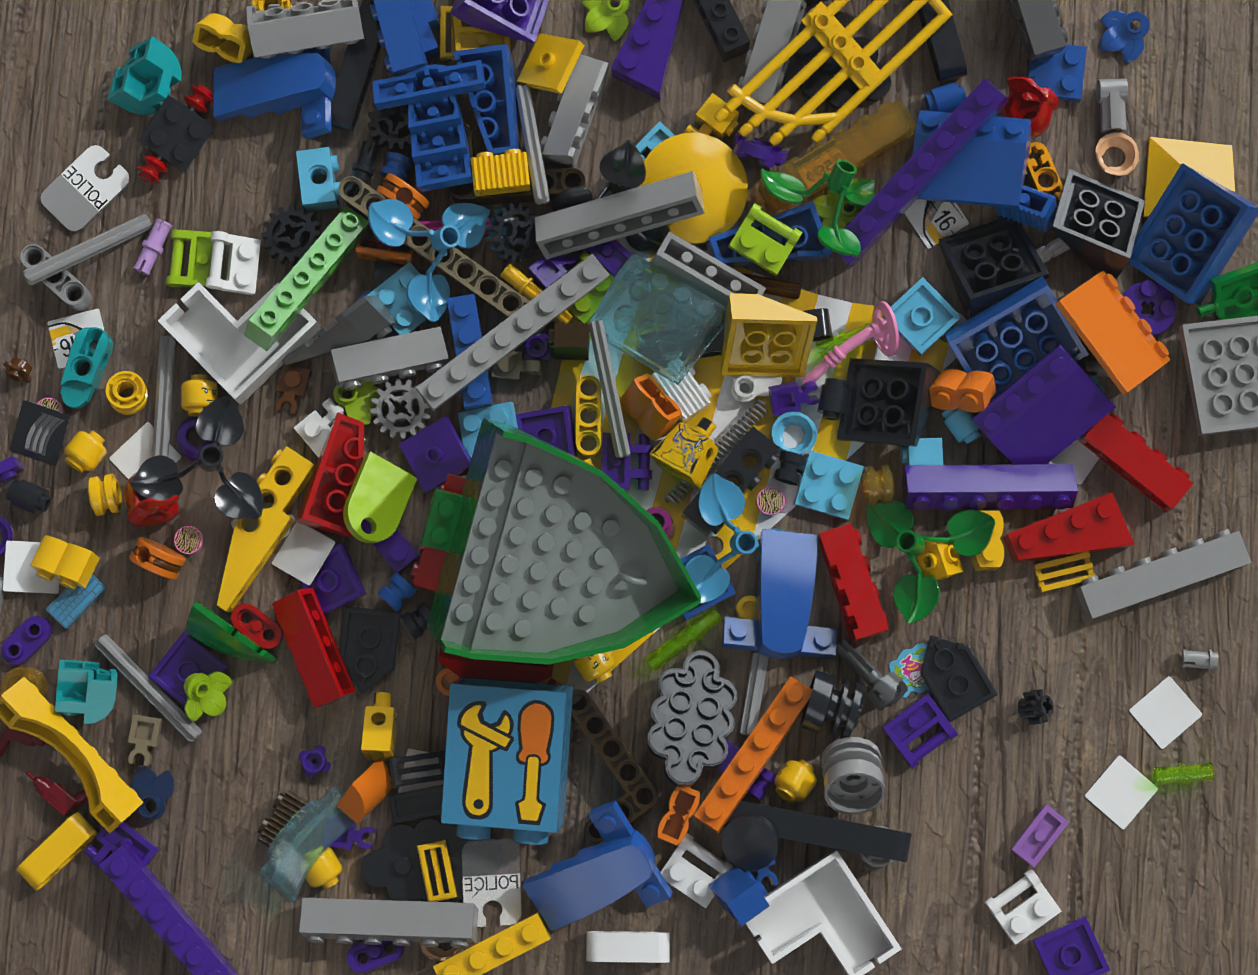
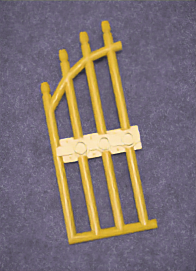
M834 0L827 7L820 1L800 20L806 27L742 89L736 84L727 89L732 98L724 105V108L717 111L714 118L720 123L728 117L729 113H732L742 104L755 113L748 120V123H745L738 131L743 138L748 136L754 128L767 119L783 124L778 129V132H775L768 140L773 147L778 145L797 126L822 125L811 137L817 144L953 14L941 0H913L862 49L852 36L889 0L872 1L845 28L834 15L850 0ZM928 2L938 15L888 63L879 69L870 56ZM812 36L824 47L764 106L750 97ZM830 57L842 68L794 115L775 110ZM848 77L859 88L836 112L811 114Z

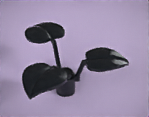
M629 139L602 157L599 166L600 172L609 182L605 184L604 189L596 198L593 199L591 191L586 187H570L555 196L551 203L552 210L555 212L603 198L609 190H611L612 194L639 187L645 180L646 167L634 143ZM668 225L629 235L625 238L628 244L636 251L655 255L661 242L668 232L671 231Z
M231 395L214 400L198 416L196 422L198 437L204 441H212V443L201 449L199 458L182 472L177 473L178 467L174 460L163 455L153 456L140 466L130 481L131 487L146 499L167 500L173 495H180L182 493L183 485L179 478L184 477L197 466H200L207 472L217 471L221 481L224 483L215 493V504L223 515L233 519H257L261 517L263 511V497L255 479L247 473L236 472L228 481L223 471L224 468L221 466L223 451L217 446V443L222 446H231L240 440L244 432L242 415Z

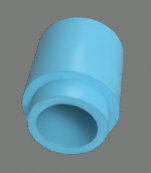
M957 408L946 410L942 413L945 419L943 422L958 443L965 441L966 444H969L981 435L978 432L980 428L972 420L974 415L971 412Z

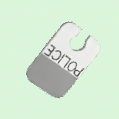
M94 145L87 148L41 194L43 206L71 232L82 231L130 183V175L120 164L113 170V174L109 178L100 179L96 176V167L111 157L100 146Z

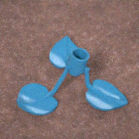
M395 199L373 202L368 207V220L372 232L380 242L387 246L398 247L404 243L406 235L429 236L432 247L439 251L438 256L428 268L426 275L418 274L414 276L407 286V297L412 307L428 321H437L447 308V298H450V287L443 275L432 276V272L441 259L447 255L448 249L455 246L468 249L476 246L481 241L490 210L471 203L453 204L446 208L442 214L441 221L443 227L435 231L432 229L429 231H410L408 229L413 224V216L406 204Z
M716 473L711 474L704 482L699 494L698 508L701 517L709 525L717 526L725 522L734 531L730 538L732 551L720 558L716 563L710 556L699 555L690 559L685 565L688 574L701 595L700 603H706L718 598L727 589L730 575L727 570L720 567L721 564L737 554H750L755 550L759 551L757 563L760 560V545L756 535L750 531H741L739 527H736L729 520L738 518L744 510L745 498L742 491L734 483L720 477ZM777 528L769 529V530L784 531V530L777 529Z

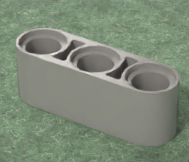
M31 244L23 248L20 259L26 268L34 266L31 265L33 256L41 254L40 262L52 256L39 245ZM66 269L61 271L62 278L57 283H51L52 276L42 280L48 288L74 310H85L92 302L90 291ZM82 290L81 298L78 301H71L73 292Z

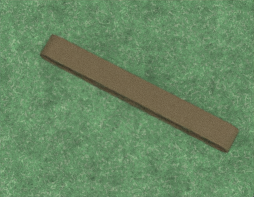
M354 176L345 177L339 184L338 191L342 199L367 218L368 205L371 201L387 200ZM351 184L359 186V193L355 197L345 195L346 188ZM413 218V224L408 230L429 231L430 229ZM406 235L403 244L432 264L438 251L432 247L430 237L428 236L425 245L416 246L413 243L414 236ZM455 247L448 249L451 252L450 259L446 262H439L436 268L475 294L506 318L529 302L524 296ZM469 265L473 268V274L470 278L463 279L458 275V270L461 266ZM486 281H491L496 285V290L491 295H485L481 292V285ZM509 297H514L519 301V306L514 311H507L503 307L504 301Z

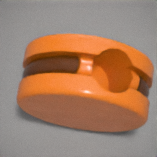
M388 173L384 178L385 181L375 191L386 199H395L406 204L410 208L413 218L418 221L421 217L420 214L429 206V201L405 181Z
M139 537L135 543L134 551L130 553V561L156 575L170 580H177L180 574L179 571L182 568L181 566H184L186 558L165 545Z

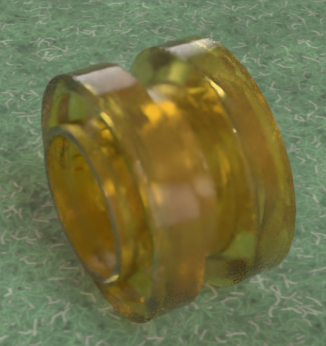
M888 464L880 465L878 471H875L873 466H866L862 475L864 497L867 499L868 505H876L878 499H881L884 504H892L894 481Z
M32 667L12 669L4 676L1 682L2 694L23 677L34 684L44 698L48 688L47 680L43 673Z

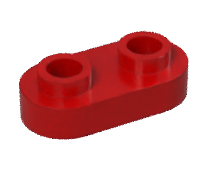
M243 603L233 610L231 621L234 627L260 647L274 649L281 644L283 640L282 628L258 608L251 604ZM246 613H250L252 616V620L249 623H244L242 620ZM268 630H272L274 637L272 640L267 641L265 633Z

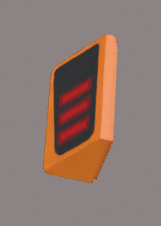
M365 238L359 241L355 250L359 259L371 261L380 259L406 265L409 262L413 265L415 252L404 244L398 247H391L380 241Z

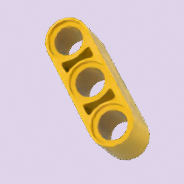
M593 375L582 376L576 384V448L578 454L584 459H594L601 452L602 392L600 381ZM593 384L597 390L591 396L584 395L581 392L583 385ZM586 411H592L596 414L597 418L593 423L588 424L581 420V415ZM593 439L597 443L596 448L592 451L583 450L581 448L583 440Z
M76 812L34 850L16 870L35 891H38L96 837L98 832L79 812Z

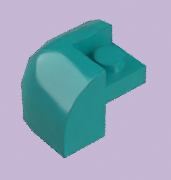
M151 36L129 49L131 56L125 62L122 69L116 67L107 100L120 108L140 115L155 114L161 105V101H164L170 94V87L181 82L182 75L179 61L174 52Z
M59 659L55 712H60L66 716L84 714V724L96 723L104 719L113 709L116 699V670L110 669V671L100 669L98 662Z

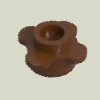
M12 358L10 362H4L5 372L11 380L18 383L22 381L31 382L32 379L29 377V374L32 371V367L27 362L18 358Z

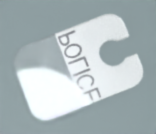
M510 838L482 839L466 842L461 852L463 903H474L479 909L477 927H486L483 907L485 903L491 900L498 901L502 906V912L499 916L500 926L515 924L521 917L520 855L518 844Z

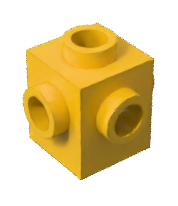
M926 542L924 551L917 556L918 565L924 577L930 576L940 581L964 572L959 559V553L955 551L953 542Z

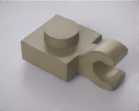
M512 351L493 366L491 377L493 379L520 382L521 374L540 376L542 364H540V361L535 360L523 361V352Z

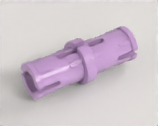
M156 218L148 239L143 240V249L133 267L134 270L140 273L143 272L147 276L150 275L158 254H162L164 250L162 246L172 228L171 224L166 221L163 223L161 219Z

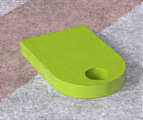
M371 451L366 453L343 509V518L348 531L356 539L364 543H378L392 536L399 525L417 478ZM362 520H367L371 524L372 531L370 534H366L362 530Z

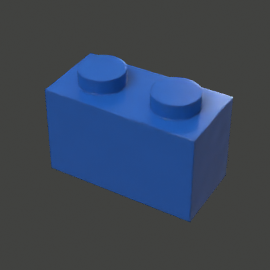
M734 866L708 885L724 910L740 926H743L770 906L764 897L768 893L758 879L755 880L748 870L744 873L737 866Z

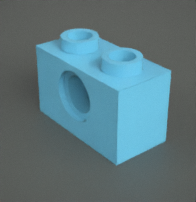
M329 147L296 151L302 205L306 212L339 208L338 199L342 197L338 191L340 182L335 180V172H339L337 155L333 156ZM319 174L327 176L326 181L322 184H315L313 182L314 178Z

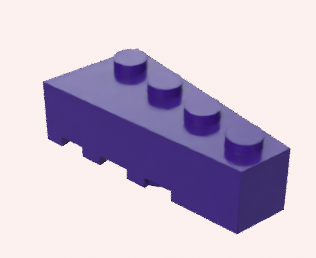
M646 0L611 66L612 77L661 100L684 0Z

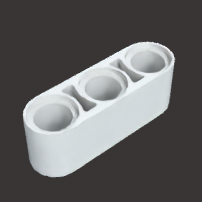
M587 931L586 961L670 962V933Z

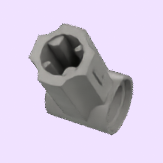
M1127 79L1097 80L1096 101L1097 104H1100L1101 133H1123L1126 131L1125 103L1128 99Z

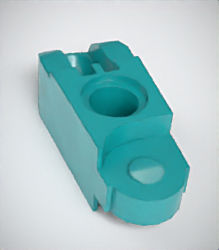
M87 327L81 329L76 334L61 380L62 389L60 394L62 395L63 402L72 409H81L87 403H90L94 390L98 389L113 350L112 338L100 328ZM94 341H98L96 349L91 348V344ZM83 364H90L89 373L80 376V367Z

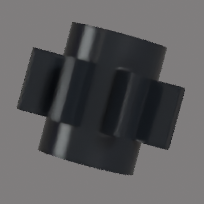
M1042 689L1023 692L1024 698L1018 701L1020 717L1028 719L1029 725L1048 722L1047 717L1051 716L1054 710L1051 697L1043 695Z

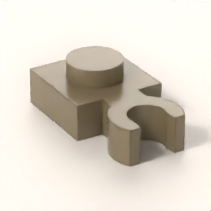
M133 714L128 743L136 745L128 757L130 764H135L136 756L143 754L145 757L144 766L151 765L152 755L149 748L150 746L158 747L163 719Z

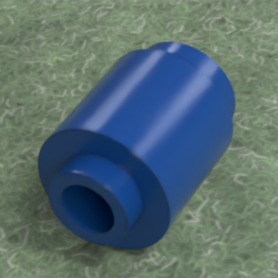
M956 82L931 89L929 93L924 94L927 111L950 113L955 111L966 99L963 86L958 87Z

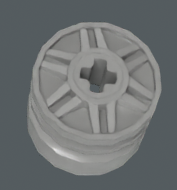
M845 737L835 740L825 748L821 757V766L824 778V798L828 806L837 812L845 814H861L879 806L885 796V784L882 774L881 753L878 747L867 739Z

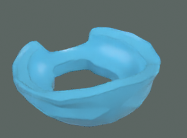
M788 412L779 416L773 423L771 436L773 442L781 450L802 455L811 450L815 445L817 429L814 422L803 413ZM789 425H797L804 431V440L796 449L788 448L783 444V431Z

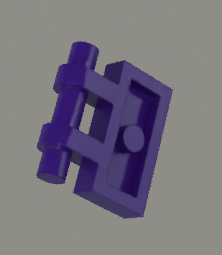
M602 433V471L623 490H630V479H637L638 490L648 491L649 480H652L650 453L653 450V446L650 445V438L645 434H639V444H630L631 433H626L630 454L639 455L638 469H630V456L617 458L614 452L611 433Z
M123 821L110 834L103 827L95 837L104 844L103 847L98 850L93 845H90L84 854L92 859L91 863L94 866L100 868L99 864L107 859L112 851L115 852L124 843H127L144 864L148 866L160 849Z

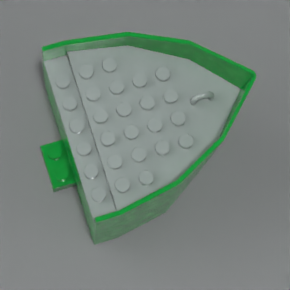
M484 418L479 429L462 495L434 488L420 544L446 551L427 625L428 630L445 653L478 660L550 665L623 649L696 607L701 602V595L659 521L602 470L514 426Z

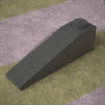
M378 295L363 296L335 317L338 323L333 322L317 332L319 338L316 340L312 338L306 341L282 361L285 365L295 364L330 353L332 349L360 344L376 337L378 340L383 339L392 332L390 327L397 322Z

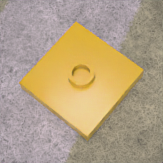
M539 33L517 82L522 86L526 84L530 88L562 94L585 45L579 40Z

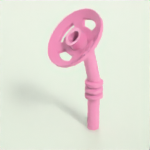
M885 301L877 302L873 308L872 323L839 346H833V350L828 351L829 355L825 354L824 359L802 379V382H816L831 367H837L836 363L840 364L842 362L841 359L844 360L847 353L870 338L876 341L879 349L885 356H894L899 346V331L895 315L889 304ZM881 312L883 313V315H884L885 318H886L885 321H884L883 318L880 316V313H881Z

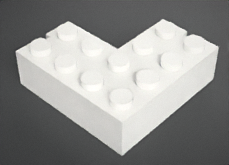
M198 282L180 299L189 310L185 313L175 304L158 322L239 405L246 401L283 365L282 360L303 343L310 340L321 329L317 321L303 308L272 347L265 351L245 337L244 333L248 320L279 283L237 321Z
M837 850L831 851L764 896L770 906L746 923L754 937L758 934L760 935V938L756 941L771 964L818 933L821 934L847 975H864L875 968L874 964L869 961L873 957L876 962L881 964L902 950Z

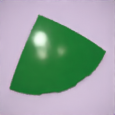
M196 601L194 602L186 625L187 634L221 654L237 659L258 663H275L277 661L275 656L245 636L233 625L226 622L206 606Z

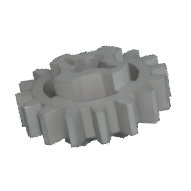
M398 378L396 379L395 386H391L388 381L385 382L387 389L383 391L378 388L376 391L380 396L379 399L372 398L371 400L377 406V408L370 410L371 415H378L373 421L375 426L382 424L380 432L385 434L389 430L391 439H395L397 434L401 435L402 440H406V433H411L412 436H415V429L420 428L422 430L425 428L422 421L431 419L430 415L425 413V411L431 408L427 403H424V399L416 391V387L412 388L411 380L408 379L406 384L402 385ZM396 392H406L404 396L395 397L392 395ZM416 400H418L420 405L418 416L413 412V405L416 403ZM384 403L389 407L386 419L383 417ZM393 403L401 407L406 404L405 408L409 416L401 412L396 415L397 411ZM402 422L410 424L406 427H395L398 423Z

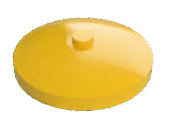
M701 133L679 134L659 143L644 160L646 177L640 186L693 171L702 189L705 214L667 224L671 233L692 245L704 244L709 237L729 231L740 218L747 200V176L738 156L722 141Z

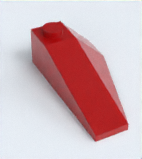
M341 413L336 414L304 494L295 522L323 532L354 538L345 525L343 509L363 461L364 422Z

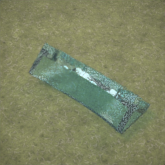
M338 787L330 789L323 799L317 801L314 798L302 807L284 828L280 830L266 853L270 859L261 868L260 876L292 903L297 899L302 883L317 859L338 837L357 824L336 806L345 794Z

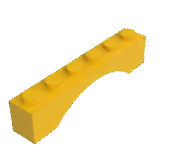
M25 677L0 696V719L10 729L22 731L43 740L66 758L84 786L90 814L109 834L144 803L138 797L135 790L130 788L118 776L116 770L99 756L97 750L79 735L74 726L70 725L59 712H55V706L50 704L40 694L38 688Z

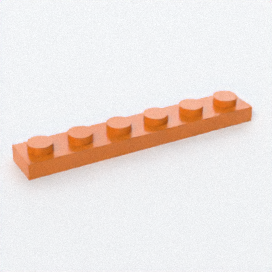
M790 676L694 814L695 819L719 834L808 705L812 689Z

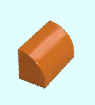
M381 758L376 760L350 785L336 805L357 824L391 790L390 782L392 780L391 776L389 777L390 770Z

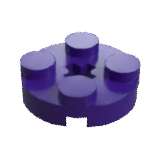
M736 134L732 145L735 155L744 158L749 156L759 158V164L774 168V165L781 166V164L785 163L788 151H782L781 147L777 145L773 147L769 142L755 137L751 142L745 141L746 137L743 138L740 134Z
M1147 280L1132 285L1123 294V297L1127 296L1135 306L1134 311L1138 317L1146 320L1150 325L1153 337L1163 333L1172 324L1177 306L1171 293L1162 285ZM1142 303L1152 305V316L1148 313L1144 316L1141 313L1143 309Z

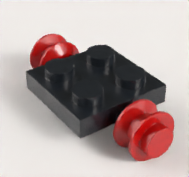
M198 84L197 87L190 86L193 91L192 95H184L187 107L168 95L138 138L137 142L155 153V156L143 157L146 161L144 167H136L140 171L138 176L150 184H153L154 181L161 182L158 177L160 172H168L166 165L163 163L165 161L185 173L215 127L196 114L197 112L207 113L205 104L207 102H214V99L211 97L213 93L201 84Z

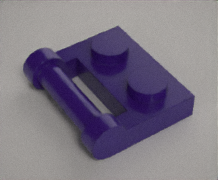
M929 694L920 698L882 727V730L911 769L918 766L919 760L947 739L952 740L958 736L953 726ZM938 723L942 730L911 752L907 745Z

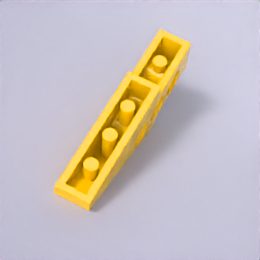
M287 446L283 451H277L271 460L273 466L269 472L261 474L256 481L263 498L268 495L274 497L273 506L268 509L263 508L261 517L257 518V529L253 532H246L245 524L249 519H236L217 601V606L230 614L295 522L293 518L287 515V512L310 481L316 467ZM283 472L290 473L291 479L289 483L278 485V476Z

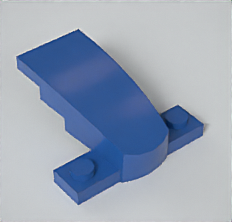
M330 47L326 49L307 48L297 54H279L267 59L261 57L244 60L242 63H230L214 68L213 117L218 121H223L243 114L250 119L270 111L280 115L302 106L303 136L309 139L330 133L331 100H333L336 88L335 71L330 60Z
M477 60L447 67L446 65L437 64L425 65L408 72L406 75L372 81L374 104L377 110L408 104V128L411 133L412 158L415 163L416 186L419 193L472 183L470 152L456 95L486 89L482 61Z
M762 529L760 533V560L758 562V590L756 593L757 620L725 617L722 635L723 648L758 651V653L774 659H791L798 656L825 659L835 658L837 629L808 626L815 583L818 535Z
M616 800L592 809L589 814L591 821L605 841L604 843L580 849L577 856L552 864L549 871L525 879L522 885L551 931L604 908L634 889L645 907L671 898L673 892L655 864V856L650 844L643 835L633 829Z

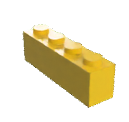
M539 912L435 964L433 968L437 975H482L550 940L551 936Z

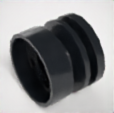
M815 671L810 685L812 694L808 705L803 710L800 728L819 733L824 722L830 723V737L835 736L838 726H842L840 739L850 737L858 724L862 711L863 684L855 682L852 692L848 693L850 680L844 679L840 689L836 690L834 689V675Z

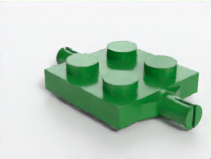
M1258 262L1210 279L1212 288L1211 302L1196 307V312L1200 318L1215 313L1216 321L1258 316Z

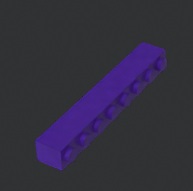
M984 78L847 225L845 229L851 231L860 242L861 251L859 256L838 255L849 265L855 266L1009 100Z

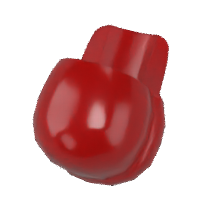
M1023 76L1007 78L1006 83L1009 87L1007 99L1009 101L1003 106L1002 116L1031 119L1032 139L1041 136L1050 125L1053 111L1059 106L1057 95L1050 88L1038 86L1031 78Z
M134 473L127 481L124 491V500L128 508V522L134 526H151L173 520L179 514V495H173L167 500L146 499L139 495L130 485V481L136 474Z

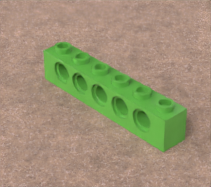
M345 206L248 320L244 336L265 351H268L363 238L369 221L348 206Z

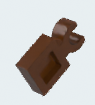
M283 363L276 389L278 392L284 393L276 402V410L278 412L282 411L285 403H290L292 405L291 415L295 416L297 414L298 403L296 398H305L312 373L310 369L285 365Z

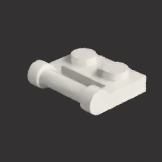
M212 231L210 241L213 242L210 276L206 278V287L254 295L261 240L231 235L222 231ZM224 244L230 245L226 280L220 279Z
M687 833L660 873L666 882L704 908H707L715 896L708 885L732 869L734 864L728 860L724 862L693 841L694 837ZM688 850L717 870L719 873L716 878L713 879L682 857L684 852Z
M1031 868L1015 884L994 899L990 897L984 902L1014 945L1061 912L1059 906ZM1032 886L1035 893L1004 915L1001 907Z

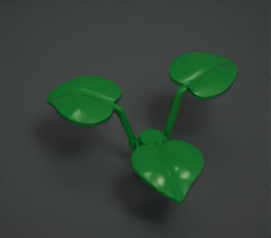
M837 160L831 173L825 172L818 182L810 189L805 190L803 183L791 175L761 169V179L768 192L778 200L790 204H800L803 197H809L827 181L828 189L835 194H839L831 225L832 228L821 227L817 237L823 246L835 253L851 255L853 257L859 256L861 245L858 238L847 229H838L837 222L844 198L848 203L862 208L874 198V179L854 178L857 168L846 160Z
M887 501L868 503L866 505L867 522L874 540L885 548L897 547L900 551L908 554L907 559L911 561L917 572V576L912 574L903 576L894 587V602L906 623L912 624L927 617L936 607L940 597V588L937 580L930 576L922 577V570L915 559V556L920 555L924 551L925 543L953 542L957 553L967 557L976 556L986 549L991 540L995 527V519L992 516L981 511H962L955 514L947 523V530L951 537H928L926 535L921 536L910 530L913 526V515L911 510H905L903 503Z

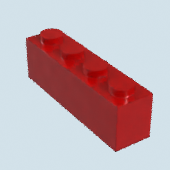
M1112 413L1107 414L1091 427L1079 442L1166 513L1169 512L1194 484L1189 480L1190 476L1180 467L1174 468L1167 462L1168 458L1161 451L1149 448L1145 444V439L1135 431H1128L1122 426L1124 423L1118 416Z
M314 589L297 590L272 603L275 618L282 628L286 645L292 652L296 662V669L303 679L307 689V696L312 702L314 709L330 705L355 693V688Z

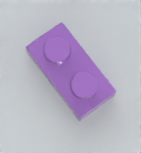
M1044 804L1010 850L1035 868L1069 822L1050 806Z

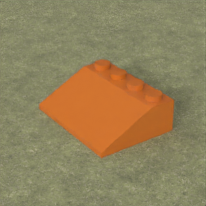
M1103 270L1055 304L1124 396L1169 362L1170 358L1168 357L1169 352L1165 345L1160 341L1157 342L1151 334L1152 329L1147 321L1140 319L1135 313L1133 302L1127 296L1123 297L1117 289L1118 283L1111 274H1106Z

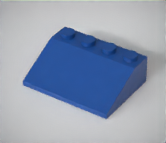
M919 111L912 156L952 113ZM994 116L917 199L1019 209L1032 139L1031 119Z
M1182 163L1136 236L1128 263L1185 302L1201 305L1211 289L1210 279L1219 276L1258 216V206Z
M1043 276L945 333L950 347L966 373L985 371L994 375L996 393L993 398L1060 342L1076 361L1088 355L1077 333L1055 303L1058 301Z

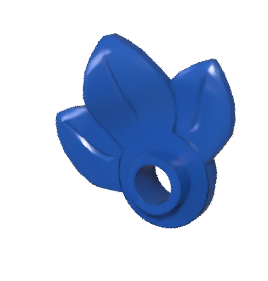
M1119 10L1110 11L1101 18V22L1107 30L1101 37L1100 50L1109 52L1121 50L1124 61L1127 64L1133 62L1144 49L1143 37L1149 31L1148 18L1140 12L1126 14ZM1133 21L1140 22L1141 27L1138 30L1131 29L1130 24Z

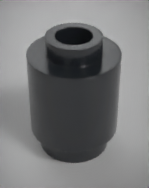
M826 378L825 384L821 385L817 412L822 414L823 419L838 421L839 417L845 416L849 394L847 381Z
M15 479L10 484L6 494L7 500L11 501L12 505L35 515L46 512L52 500L48 489L25 479L21 481Z

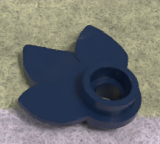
M144 765L137 767L133 778V787L130 788L135 790L138 797L144 802L136 809L143 819L154 821L163 816L166 810V801L174 792V778L169 770L157 776L152 769ZM151 801L156 803V809L153 812L149 809Z

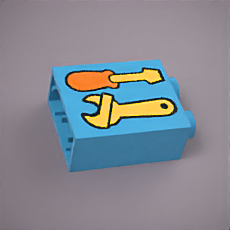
M460 677L450 683L441 823L457 824V837L475 840L491 838V827L514 829L513 841L522 844L539 845L548 843L549 832H558L564 823L573 686Z

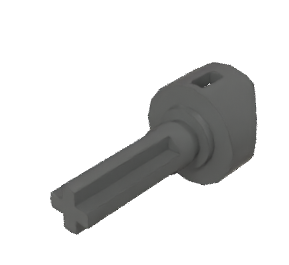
M847 638L837 645L836 652L871 686L866 698L876 709L883 711L887 705L896 704L908 691L904 681L894 671L882 677L881 673Z

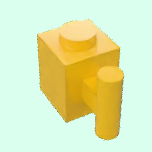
M712 93L696 113L695 122L702 127L698 130L689 124L684 133H701L709 136L713 134L722 141L726 135L730 137L740 124L737 122L739 112L734 110L732 113H729L724 121L717 122L714 116L717 111L724 108L726 102Z

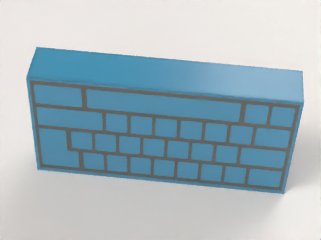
M92 574L86 589L76 587L75 590L66 588L46 610L66 629H69L100 597L107 587Z

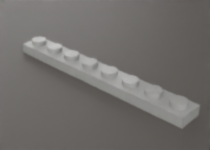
M591 254L418 385L416 391L434 412L607 280L610 276L596 257Z

